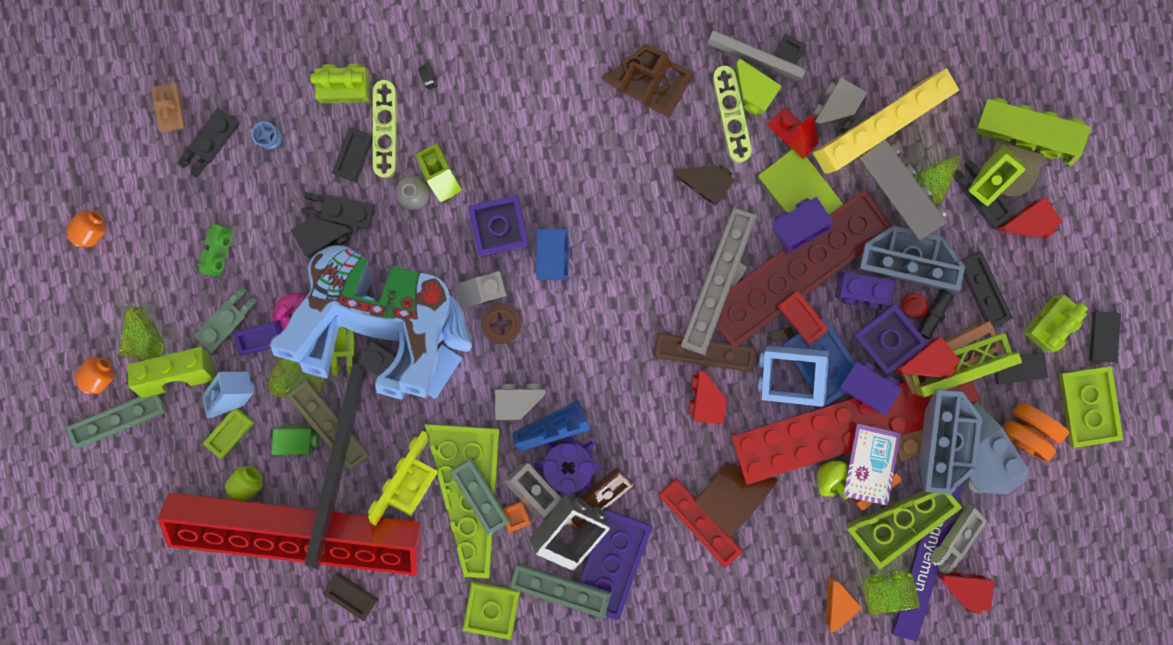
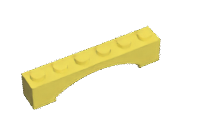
M947 68L936 72L913 86L911 90L876 114L832 139L812 153L825 174L837 171L959 91V88Z

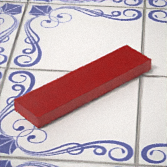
M677 478L658 493L660 498L724 568L743 553L742 549L693 501L695 499L693 495Z

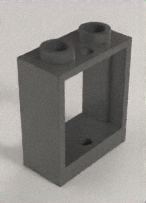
M566 494L529 539L536 555L574 571L611 527L606 519V513L601 508H593L587 505L581 498L577 497L575 499ZM573 514L589 521L569 545L553 539Z

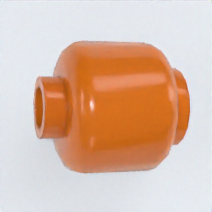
M86 210L77 212L66 226L69 241L82 248L96 245L107 230L104 218L98 212Z
M90 357L77 369L74 378L76 386L82 392L98 394L104 391L113 381L115 372L112 364L107 359Z

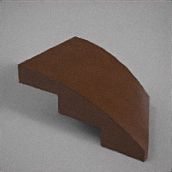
M645 44L634 55L621 61V65L612 72H606L602 79L612 87L670 118L694 75L691 70L672 63L668 53ZM668 67L680 73L672 84L665 76ZM662 78H664L666 80V84L663 86H659Z
M725 462L709 479L711 483L693 501L731 537L758 508L778 480L775 477H770L746 485L740 466Z

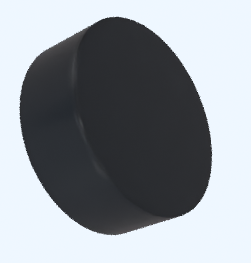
M426 63L419 66V75L425 87L429 90L438 87L437 80L429 64Z

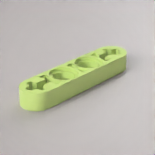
M721 66L714 72L713 86L730 159L736 163H742L750 157L752 148L734 70L729 66ZM721 72H725L727 76L730 75L731 78L728 79L727 86L728 89L733 87L734 91L727 90L722 94L720 93V90H724L723 81H718L717 79L720 77ZM724 97H733L736 101V106L733 109H726L722 104ZM732 120H736L741 124V131L737 134H733L728 130V123ZM743 135L744 139H741L739 142L741 148H746V152L743 153V158H739L738 154L733 153L737 148L736 140L731 143L730 138L736 139Z
M380 80L373 88V170L378 176L385 179L394 176L397 170V90L390 81ZM383 86H387L391 90V94H387V103H392L391 107L387 105L378 106L379 102L383 104V96L379 94V91L383 90ZM385 110L390 111L392 114L391 121L387 124L380 123L379 114ZM384 135L390 136L392 139V144L387 149L380 148L378 143L379 139ZM378 152L384 154L392 152L391 157L386 155V161L391 165V169H387L385 174H383V170L378 168L379 165L383 164V156H378Z

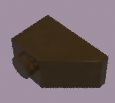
M709 165L681 169L675 176L713 206L718 204L735 181L731 177L733 175L732 172L722 165L720 167Z

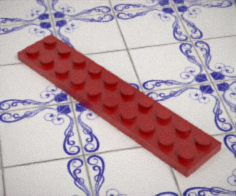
M919 376V377H918V378H919V381H920V383H922L923 380H924V377H923V376ZM973 380L946 389L962 391L971 403L977 401L980 404ZM903 381L898 384V387L902 388L901 392L885 416L852 397L731 435L744 483L748 485L852 452L857 423L901 433L900 436L923 429L925 409L933 394L927 397L919 396L916 393L912 394L906 382Z

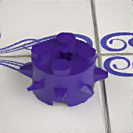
M572 435L565 437L564 441H559L556 444L552 442L546 443L545 447L548 451L544 460L534 463V467L544 472L546 483L551 488L553 487L557 491L563 492L564 496L566 494L572 496L573 492H578L582 488L588 491L592 488L590 482L592 474L603 469V464L592 459L590 452L595 444L593 441L583 445L578 441H574ZM566 461L568 464L570 462H573L574 470L571 471L568 469L565 471L563 469V462Z

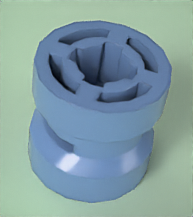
M262 121L257 123L251 132L253 141L268 150L276 149L282 142V132L278 127L269 122Z

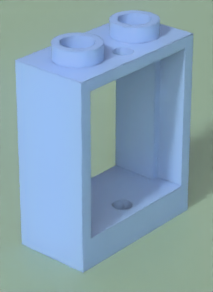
M768 345L765 353L760 355V368H764L763 377L759 378L758 391L762 392V400L824 406L829 351ZM773 358L816 362L814 395L771 390Z

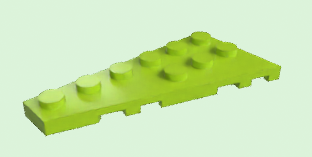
M426 423L424 425L428 433L431 452L434 456L444 502L450 517V525L457 544V552L464 577L489 579L493 533L488 536L449 471L472 457L495 495L500 428Z

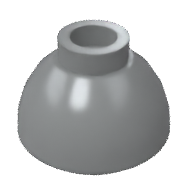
M407 176L398 182L395 196L403 208L418 210L427 204L430 198V189L422 178Z

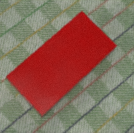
M798 290L777 305L778 309L807 345H811L829 330Z

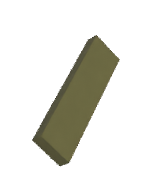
M305 378L287 392L285 396L332 450L339 417ZM352 433L344 463L349 471L370 456Z

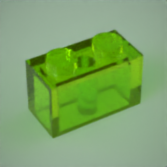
M906 570L892 572L890 577L882 578L880 574L867 576V580L862 581L869 616L920 608L913 574H907Z

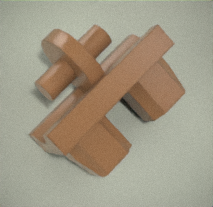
M173 82L162 86H152L151 91L154 102L152 106L156 112L159 132L163 133L186 128L178 83Z

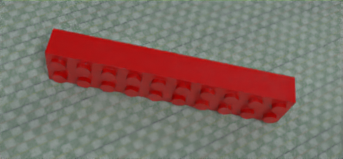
M168 493L158 516V521L167 547L305 563L317 510L312 508H294L287 505H269L262 502H243L236 499H217L211 496H191L185 493ZM333 511L320 565L417 576L422 553L421 522H415L410 519H390L382 516L377 525L374 526L370 523L369 516L359 513L346 514Z

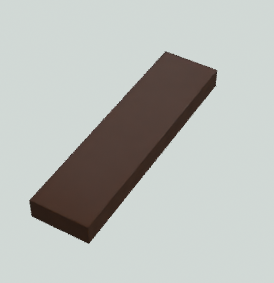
M657 333L654 358L753 372L756 348L738 345L733 349L728 343L710 341L706 354L702 355L681 347L684 337Z

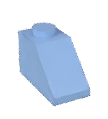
M218 372L202 396L206 418H213L246 404L254 393V384L250 381L248 372Z

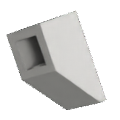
M840 78L836 83L831 82L824 93V96L827 97L824 104H818L812 113L816 127L851 118L855 115L867 92L843 78Z
M515 383L501 384V388L495 389V420H521L546 395V388H541V383H527L526 388H516Z

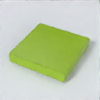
M472 581L462 631L511 640L520 591Z

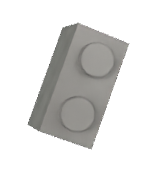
M529 463L520 464L503 481L536 517H546L562 500Z

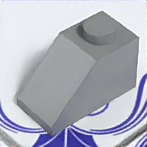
M501 271L454 284L461 308L508 296Z

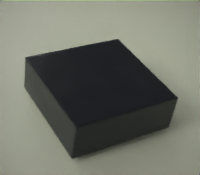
M784 34L773 55L797 65L807 45Z

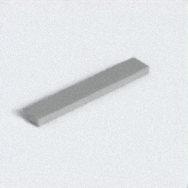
M733 207L681 347L702 355L706 354L755 224L756 214Z

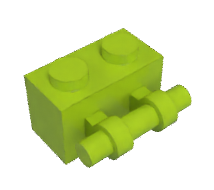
M325 64L322 65V68H316L315 73L310 75L311 83L315 84V99L320 103L370 102V72L362 64H348L347 68H338L337 65Z
M1054 295L1022 333L1044 352H1057L1065 346L1067 342L1065 339L1082 326V320L1087 315L1085 312L1088 308L1082 303L1076 305L1065 295Z

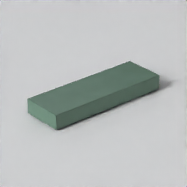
M472 457L449 471L488 536L511 522Z

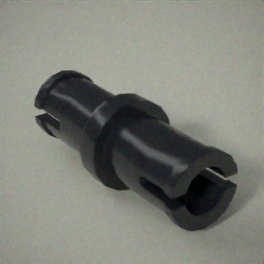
M940 289L931 307H928L926 316L918 328L919 333L925 339L930 340L939 322L944 320V313L954 298L951 292Z

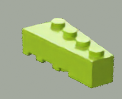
M1001 98L987 99L975 133L1007 144L1012 140L1016 142V147L1029 151L1041 150L1040 153L1049 159L1065 158L1064 164L1070 166L1082 156L1091 130V126L1085 125L1084 121L1079 119L1065 120L1059 118V115L1053 112H1035L1032 107L1027 105H1018V107L1009 105L1008 101Z
M923 490L846 524V528L876 566L882 569L962 507L951 494L931 493Z

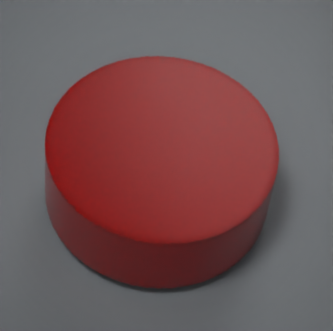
M910 293L903 298L901 309L909 318L918 319L927 313L928 301L919 293Z

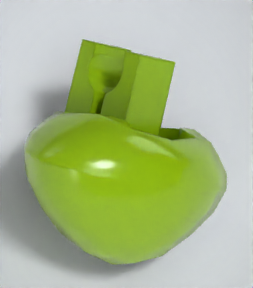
M828 461L818 468L817 489L820 495L830 497L839 493L844 500L848 499V497L844 496L849 470L847 463L844 461Z

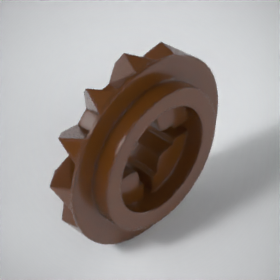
M494 305L487 309L482 317V331L494 343H508L514 340L520 332V316L509 305ZM499 313L503 320L512 321V323L505 326L504 335H502L499 327H491V324L498 322Z

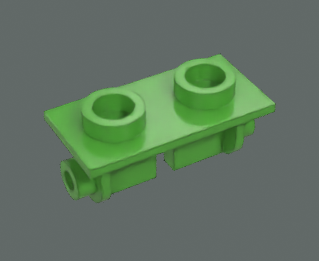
M213 223L211 228L208 227L204 244L210 247L209 250H202L199 263L197 264L199 272L220 277L225 267L228 248L232 243L233 229Z

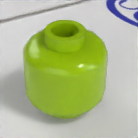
M252 466L236 468L225 482V490L229 499L243 502H251L263 487L260 471Z

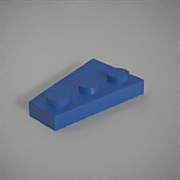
M578 400L513 432L512 435L515 446L521 452L591 430Z

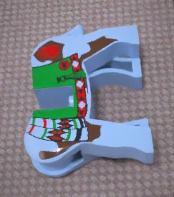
M338 245L327 247L312 257L308 265L311 284L310 293L293 313L286 329L273 338L270 344L274 356L299 362L303 372L328 379L339 327L342 326L373 338L400 341L395 360L385 372L378 376L375 385L377 393L401 400L405 392L426 398L438 364L437 346L443 339L446 345L452 349L470 351L472 348V343L466 329L465 315L458 302L449 295L446 285L439 278L429 274L392 267L380 301L376 302L375 299L366 296L371 283L368 260L350 248Z

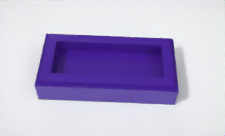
M280 320L233 332L239 355L244 356L271 349L272 339L282 333L283 329Z

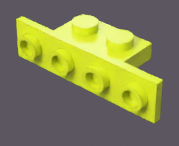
M422 431L419 437L415 436L409 445L410 451L406 458L402 457L399 460L395 469L397 471L396 474L384 484L381 498L379 501L375 500L370 506L368 518L372 525H377L389 505L412 516L437 475V470L417 460L428 442L426 432Z

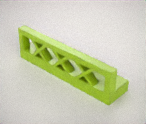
M1000 333L952 350L956 355L961 354L959 357L961 362L955 366L957 370L947 378L943 376L938 378L930 377L928 381L920 383L918 376L910 375L916 394L927 397L934 394L936 389L946 390L1020 364L1022 361L1019 353L1011 351L1006 334ZM1000 340L1004 354L993 356L987 353L991 344ZM974 350L981 353L978 361L972 365L964 362L963 360L967 352Z

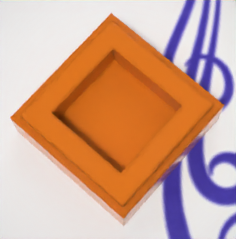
M522 501L503 508L511 521L506 525L508 533L532 524Z

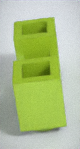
M202 347L128 364V387L142 398L166 393V383L182 381L190 386L212 382L215 378L213 357Z

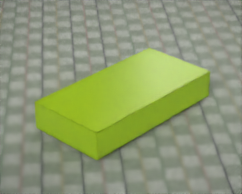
M240 408L231 410L203 442V445L220 460H223L254 425L255 421Z

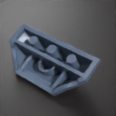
M893 225L865 243L859 269L877 276L924 287L960 291L965 265L959 260L944 237L931 234L919 242L911 229Z
M936 389L925 409L919 457L925 492L952 494L956 487L976 470L982 417L962 391Z
M974 401L971 404L982 417L977 467L968 478L979 493L1009 494L1028 480V467L1003 428L977 401Z

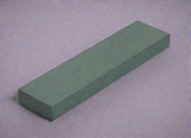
M161 394L146 398L137 397L66 426L65 429L74 450L165 414L168 410Z
M519 563L515 566L510 585L511 589L600 618H605L612 593Z

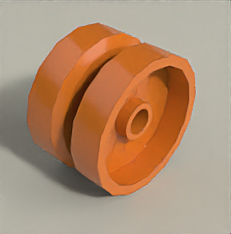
M1019 402L1012 412L1014 419L1019 423L1006 420L1002 428L1016 447L1049 463L1056 453L1055 447L1050 442L1062 444L1069 431L1040 410Z

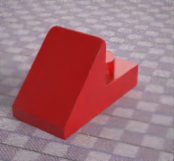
M784 107L767 124L773 132L803 159L819 144L813 114L802 123Z

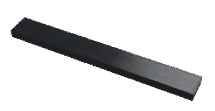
M354 363L352 365L304 563L310 569H320L366 371L361 364Z

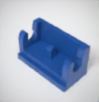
M537 229L536 280H569L568 230Z

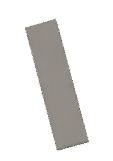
M715 30L712 31L707 45L797 83L800 82L806 71L805 68Z

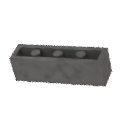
M884 140L859 159L916 238L921 242L946 225L947 222L944 218L948 215L940 204L934 206L929 197L932 196V193L924 183L919 185L914 179L917 173L909 163L904 165L900 160L899 156L902 153L895 143L892 142L889 145Z

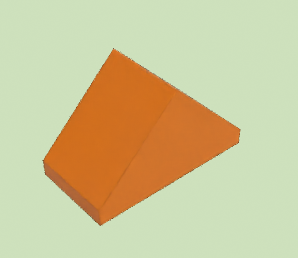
M829 576L825 625L830 632H836L862 608L834 576Z

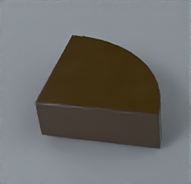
M792 327L767 332L769 340L773 342L793 336Z

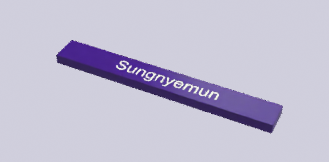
M964 482L956 487V490L951 494L957 502H959ZM955 514L918 541L891 632L893 635L918 641L939 570V566H935L931 562V554H933L935 548L942 546V542L950 532Z

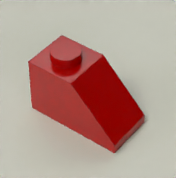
M1045 197L1035 200L996 229L999 233L1029 238L1043 237L1045 239L1057 232L1056 227L1063 223V221Z
M937 337L929 341V344L901 364L895 371L897 374L931 378L943 376L947 378L957 370L955 366L961 360L942 337Z
M938 571L937 577L958 603L966 608V611L980 614L982 610L991 611L994 581L984 575L956 572L943 574L941 571Z

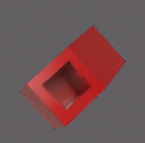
M697 370V375H692L691 390H695L694 400H689L688 414L692 415L693 421L724 424L727 399L704 371Z

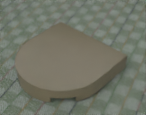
M994 141L989 159L1005 145L1023 160L1026 168L1001 193L1002 196L1017 197L1027 193L1036 183L1044 155L1000 141Z

